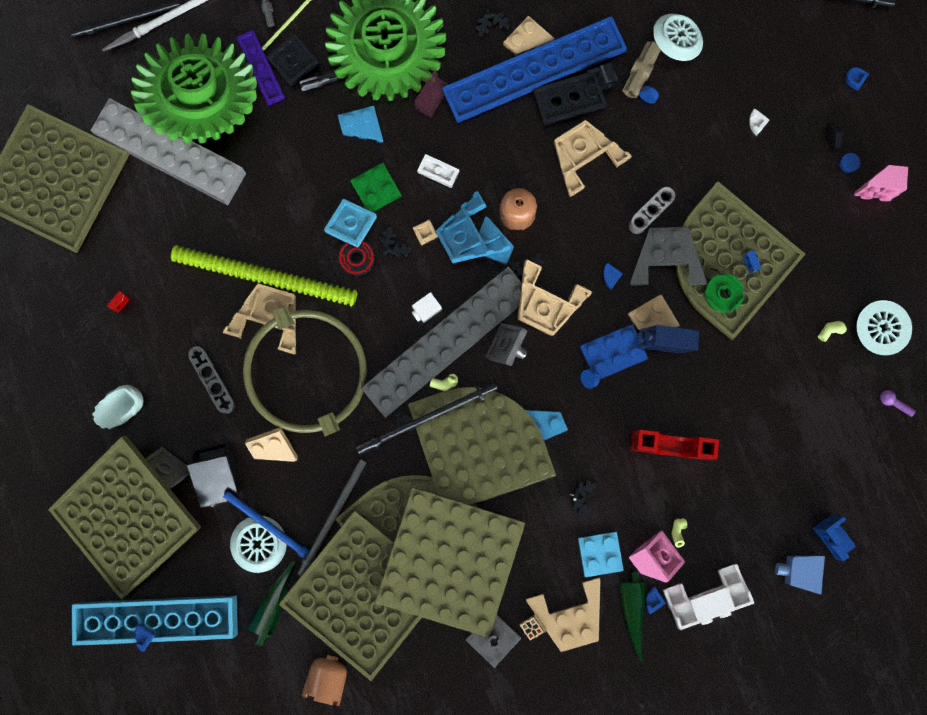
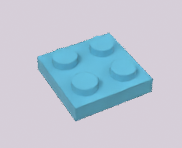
M343 199L324 230L326 233L358 248L377 216L375 213Z
M617 532L578 538L584 577L624 571Z

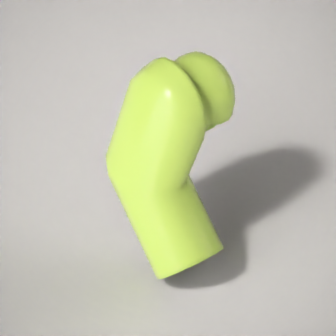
M841 321L829 322L824 326L818 338L826 342L831 333L843 334L847 328Z
M450 374L449 377L442 381L432 378L430 387L441 391H448L457 385L458 377L455 374Z
M684 518L676 519L673 524L671 535L676 547H682L685 544L681 534V529L687 528V521Z

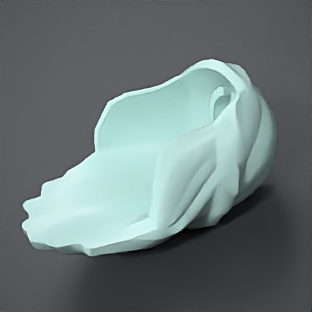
M131 385L117 387L107 393L105 398L95 406V412L92 414L94 416L93 420L101 428L108 429L124 424L143 407L142 393Z

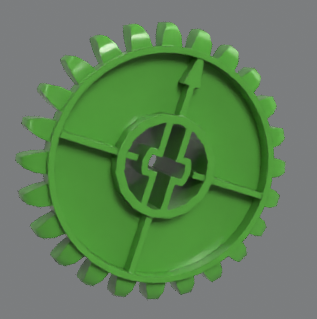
M340 0L339 6L344 17L334 13L330 15L332 22L338 29L326 27L327 35L331 39L336 40V42H325V46L329 52L337 53L336 55L329 56L328 60L332 66L341 65V67L335 70V74L338 78L348 76L345 81L347 88L351 89L358 85V94L360 96L366 95L369 91L372 92L373 100H379L381 94H386L388 101H393L396 93H399L402 98L408 97V89L412 88L416 92L421 90V80L428 83L433 80V76L429 71H438L441 67V62L435 60V58H441L445 55V48L437 47V45H441L446 41V33L435 34L443 27V19L440 18L431 22L436 15L435 5L424 11L426 0H417L415 3L413 0H352L353 7L351 8Z
M186 34L185 48L181 49L175 38L171 37L170 45L172 52L168 53L158 43L156 48L159 60L147 52L144 54L150 69L140 64L136 65L142 79L131 78L134 87L139 90H131L133 99L138 102L134 105L137 112L142 115L143 122L146 125L153 126L157 134L167 132L168 139L174 141L181 137L183 142L188 144L192 142V139H198L199 143H205L209 137L218 140L221 139L220 134L224 131L228 134L234 132L233 125H242L245 122L244 114L252 112V102L257 98L256 90H254L257 86L256 76L251 77L253 75L252 64L245 66L246 59L243 52L234 59V44L231 43L225 52L222 53L220 37L216 38L212 48H208L206 35L202 34L198 47H194L191 36Z

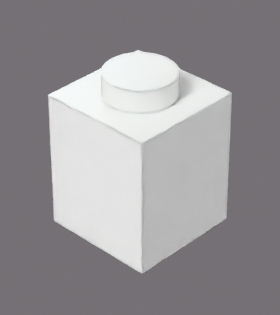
M430 292L412 305L414 311L411 313L417 321L421 320L424 324L441 312L442 307Z

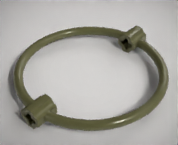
M287 306L272 311L271 313L274 318L255 334L244 358L243 380L251 403L266 420L288 431L297 433L322 431L324 436L339 431L338 423L348 417L356 408L364 393L361 387L367 381L366 357L358 338L343 322L323 312L314 310L290 312ZM295 318H315L334 325L350 340L359 360L360 376L354 397L337 416H334L332 412L318 418L319 424L297 425L277 418L262 405L254 391L251 380L252 358L261 339L275 326L281 330L295 324L293 321Z

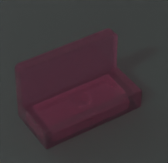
M433 71L415 100V109L430 118L445 97L442 88L449 85L438 78L436 71Z

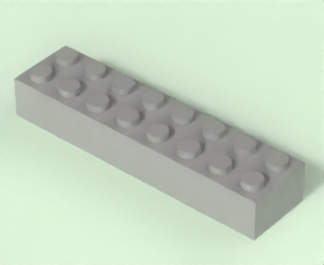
M110 98L90 130L98 138L127 151L130 155L227 206L246 175V172L239 165L193 141L189 144L184 143L181 137L172 141L168 139L167 132L157 134L153 126L146 125L143 122L141 114Z

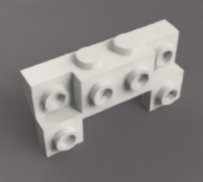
M737 564L717 570L723 585L700 594L687 597L681 583L663 590L679 630L699 623L702 625L711 623L715 617L725 618L730 616L732 611L754 604L751 592Z

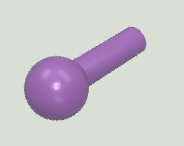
M886 390L881 393L880 400L884 405H893L911 417L915 414L916 410L898 400L893 391Z

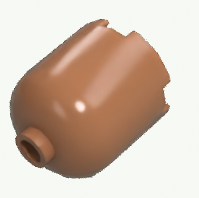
M515 188L507 192L502 198L499 208L500 220L503 225L510 230H525L531 226L535 220L537 210L535 197L531 192L523 188Z
M327 655L326 658H318L312 663L301 696L307 698L309 694V696L314 697V701L333 705V703L337 706L340 705L347 670L344 664L338 662V657Z

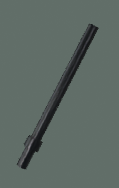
M175 0L98 23L84 24V27L70 30L73 38L85 34L92 35L96 31L169 11L181 5L179 0Z

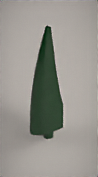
M295 561L285 569L272 585L247 628L258 635L255 644L263 646L266 638L272 637L278 623L281 610L279 604L284 598L296 564Z
M633 571L632 580L619 582L620 596L632 644L639 660L643 661L642 621L645 604L644 580H640V572Z

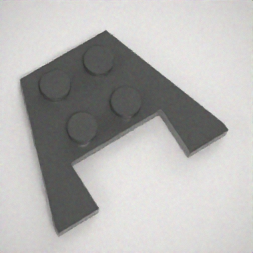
M650 228L630 282L631 286L648 285L649 266L689 265V285H707L689 228Z

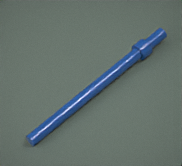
M229 491L225 493L223 497L295 550L299 557L302 559L307 557L310 551L309 548L305 545L301 546Z

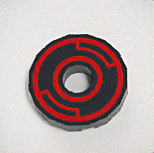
M365 240L361 242L358 248L345 242L338 251L339 266L348 275L360 277L369 273L374 267L375 252L373 247ZM360 253L362 255L361 261L353 262L351 259L352 255Z

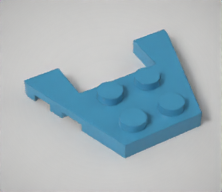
M478 191L472 195L473 198L468 203L465 202L461 206L462 209L455 216L452 215L436 230L452 263L511 249L502 233L486 242L482 240L470 218L471 215L486 208Z

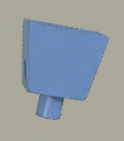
M787 556L786 564H776L775 573L776 575L785 576L786 584L821 594L825 556Z

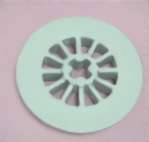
M666 14L656 21L654 25V38L658 47L666 55L676 60L687 61L694 59L700 54L703 47V38L694 21L680 14Z
M880 300L867 305L861 311L857 320V333L860 341L868 350L879 355H892L901 351L908 344L912 334V323L909 315L900 305L891 301ZM895 319L896 323L891 324V321ZM885 324L887 331L881 332L882 328L879 326ZM897 325L898 330L893 329V326ZM868 327L874 328V330L868 331ZM875 332L876 334L871 337L870 333Z
M263 516L265 519H267L269 522H271L273 525H275L277 528L283 531L281 526L276 521L269 517ZM249 517L240 522L234 529L230 540V549L234 560L240 567L250 572L261 573L273 569L280 563L286 551V544L271 532H269L271 535L264 539L268 530ZM252 528H256V536L253 534ZM260 528H263L264 531L262 535L259 536ZM247 531L249 532L252 539L245 536V533ZM273 537L274 543H266V540ZM244 538L250 543H242V539ZM254 540L262 541V543L260 544L262 546L261 549L254 548ZM273 545V551L266 548V546ZM242 546H249L244 552L242 550ZM252 550L251 554L247 558L245 556V553ZM264 550L270 553V556L268 558L265 555ZM256 552V561H253L251 558ZM259 552L264 558L263 561H259Z

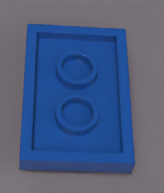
M633 324L580 346L588 368H592L598 373L599 380L648 359L644 349L638 348L637 333Z

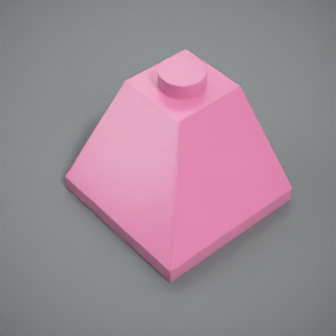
M662 530L638 547L629 557L641 574L663 582H668L685 563Z

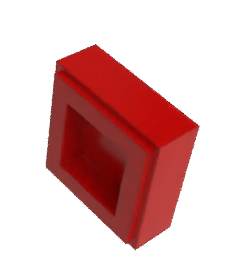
M119 291L107 306L116 312H120L130 300V297Z

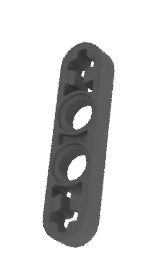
M198 346L191 348L188 353L189 360L216 408L222 413H231L235 408V401L207 351ZM195 352H202V354L200 355L202 361L205 362L207 360L208 362L201 364L199 359L194 358V356L196 355ZM207 366L211 367L212 374L209 377H204L202 370ZM214 383H219L222 387L221 391L217 394H214L211 390ZM222 396L225 401H230L229 409L222 408L223 401L220 398L217 400L216 397Z

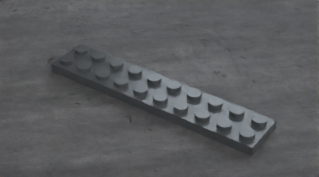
M509 266L506 267L361 387L363 392L386 418L519 307L521 281Z

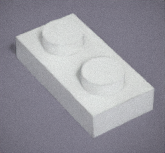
M425 154L417 172L452 188L459 174V169Z

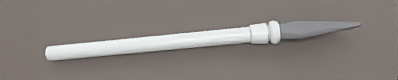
M190 0L146 24L137 26L138 28L134 27L132 31L125 33L103 48L102 51L130 42L136 37L140 38L141 35L143 36L153 28L207 0Z

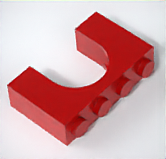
M647 430L632 431L630 451L700 460H717L718 439L661 435L659 434L660 432Z

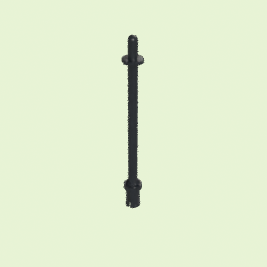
M494 382L481 389L476 385V391L383 435L375 436L373 434L371 438L356 444V449L360 456L373 449L378 450L381 448L382 443L478 398L482 402L485 401L483 396L497 390L499 385Z

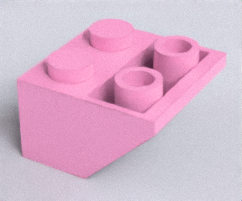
M888 165L854 192V196H861L862 199H872L874 197L880 198L881 201L892 200L907 190L908 167Z

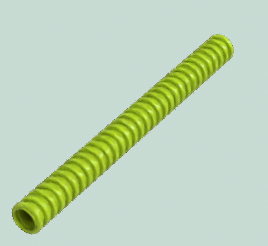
M175 245L171 252V260L173 262H183L185 265H194L196 268L200 266L201 269L206 268L208 271L212 269L213 272H223L224 275L229 274V276L235 275L236 278L240 276L241 279L246 278L248 281L252 279L253 282L258 281L260 284L263 282L264 285L269 284V286L275 285L276 288L280 286L281 289L286 288L288 291L292 289L293 292L298 291L300 294L304 292V295H315L316 298L320 296L321 299L327 298L328 301L332 299L333 302L338 301L340 304L344 302V305L350 304V306H353L356 302L357 290L351 291L350 288L346 290L345 287L339 288L338 285L334 287L333 284L328 285L326 282L323 284L322 281H311L310 278H299L298 275H288L286 272L283 274L282 271L277 272L275 269L271 271L270 268L265 269L263 266L259 268L258 265H248L247 262H237L235 259L231 261L230 258L225 259L223 256L219 258L218 255H208L207 252H197L195 249L191 251L190 248L185 249L183 246Z

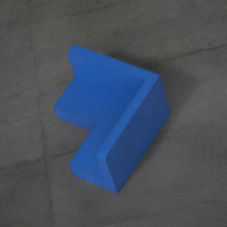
M830 515L813 529L836 560L845 561L849 558L847 553L855 548V544L840 526L846 518L840 515Z

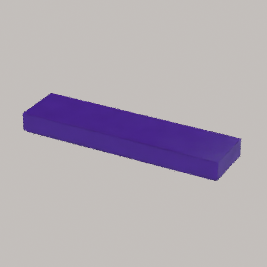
M254 30L237 36V41L245 54L248 64H252L253 75L256 76V81L267 105L270 106L284 100L285 96Z

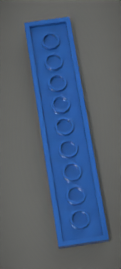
M611 16L442 88V91L456 122L459 123L528 94L534 88L551 84L627 51V47Z

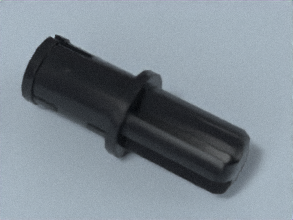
M333 69L319 75L315 73V76L300 80L299 84L302 91H306L318 86L322 88V85L337 81V77Z

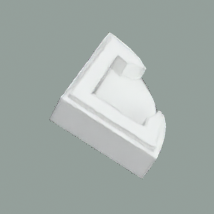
M756 109L750 115L749 124L752 132L757 136L769 119Z

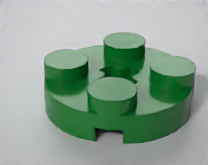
M717 275L707 283L704 298L710 308L724 314L737 309L742 304L744 288L740 280L733 275ZM725 289H727V290H728L727 295H728L729 297H728V298H726V297H723V298H722V297L720 296V295H721L720 290H723V291H724Z

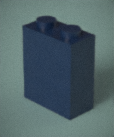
M660 325L642 328L637 335L638 348L672 353L697 351L699 331Z

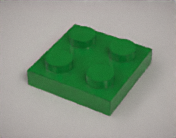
M384 163L350 180L364 207L371 212L402 197Z

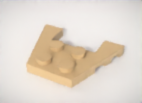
M586 120L554 140L569 197L585 188L575 171L606 152L616 167L632 157Z
M525 260L518 320L553 336L592 292L579 285H575L568 301H565L534 285L542 267L529 260Z
M257 284L245 300L244 305L234 315L233 320L225 327L223 333L241 338L247 320L265 325L274 318L271 312L278 308L287 306L290 312L296 311L295 294ZM296 318L293 319L295 324L281 329L284 331L278 350L294 355L296 354Z
M599 577L582 582L587 603L548 613L543 594L526 599L561 652L599 641Z

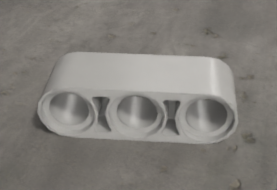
M670 187L660 189L633 216L629 222V229L632 233H642L672 203L675 198L673 189ZM661 194L667 195L669 201L662 200ZM653 207L656 210V214H650L647 208ZM640 220L643 223V227H637L634 221Z

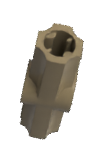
M647 41L640 57L635 61L630 72L631 75L622 90L628 97L637 98L644 82L649 78L654 68L653 65L661 51L657 43Z

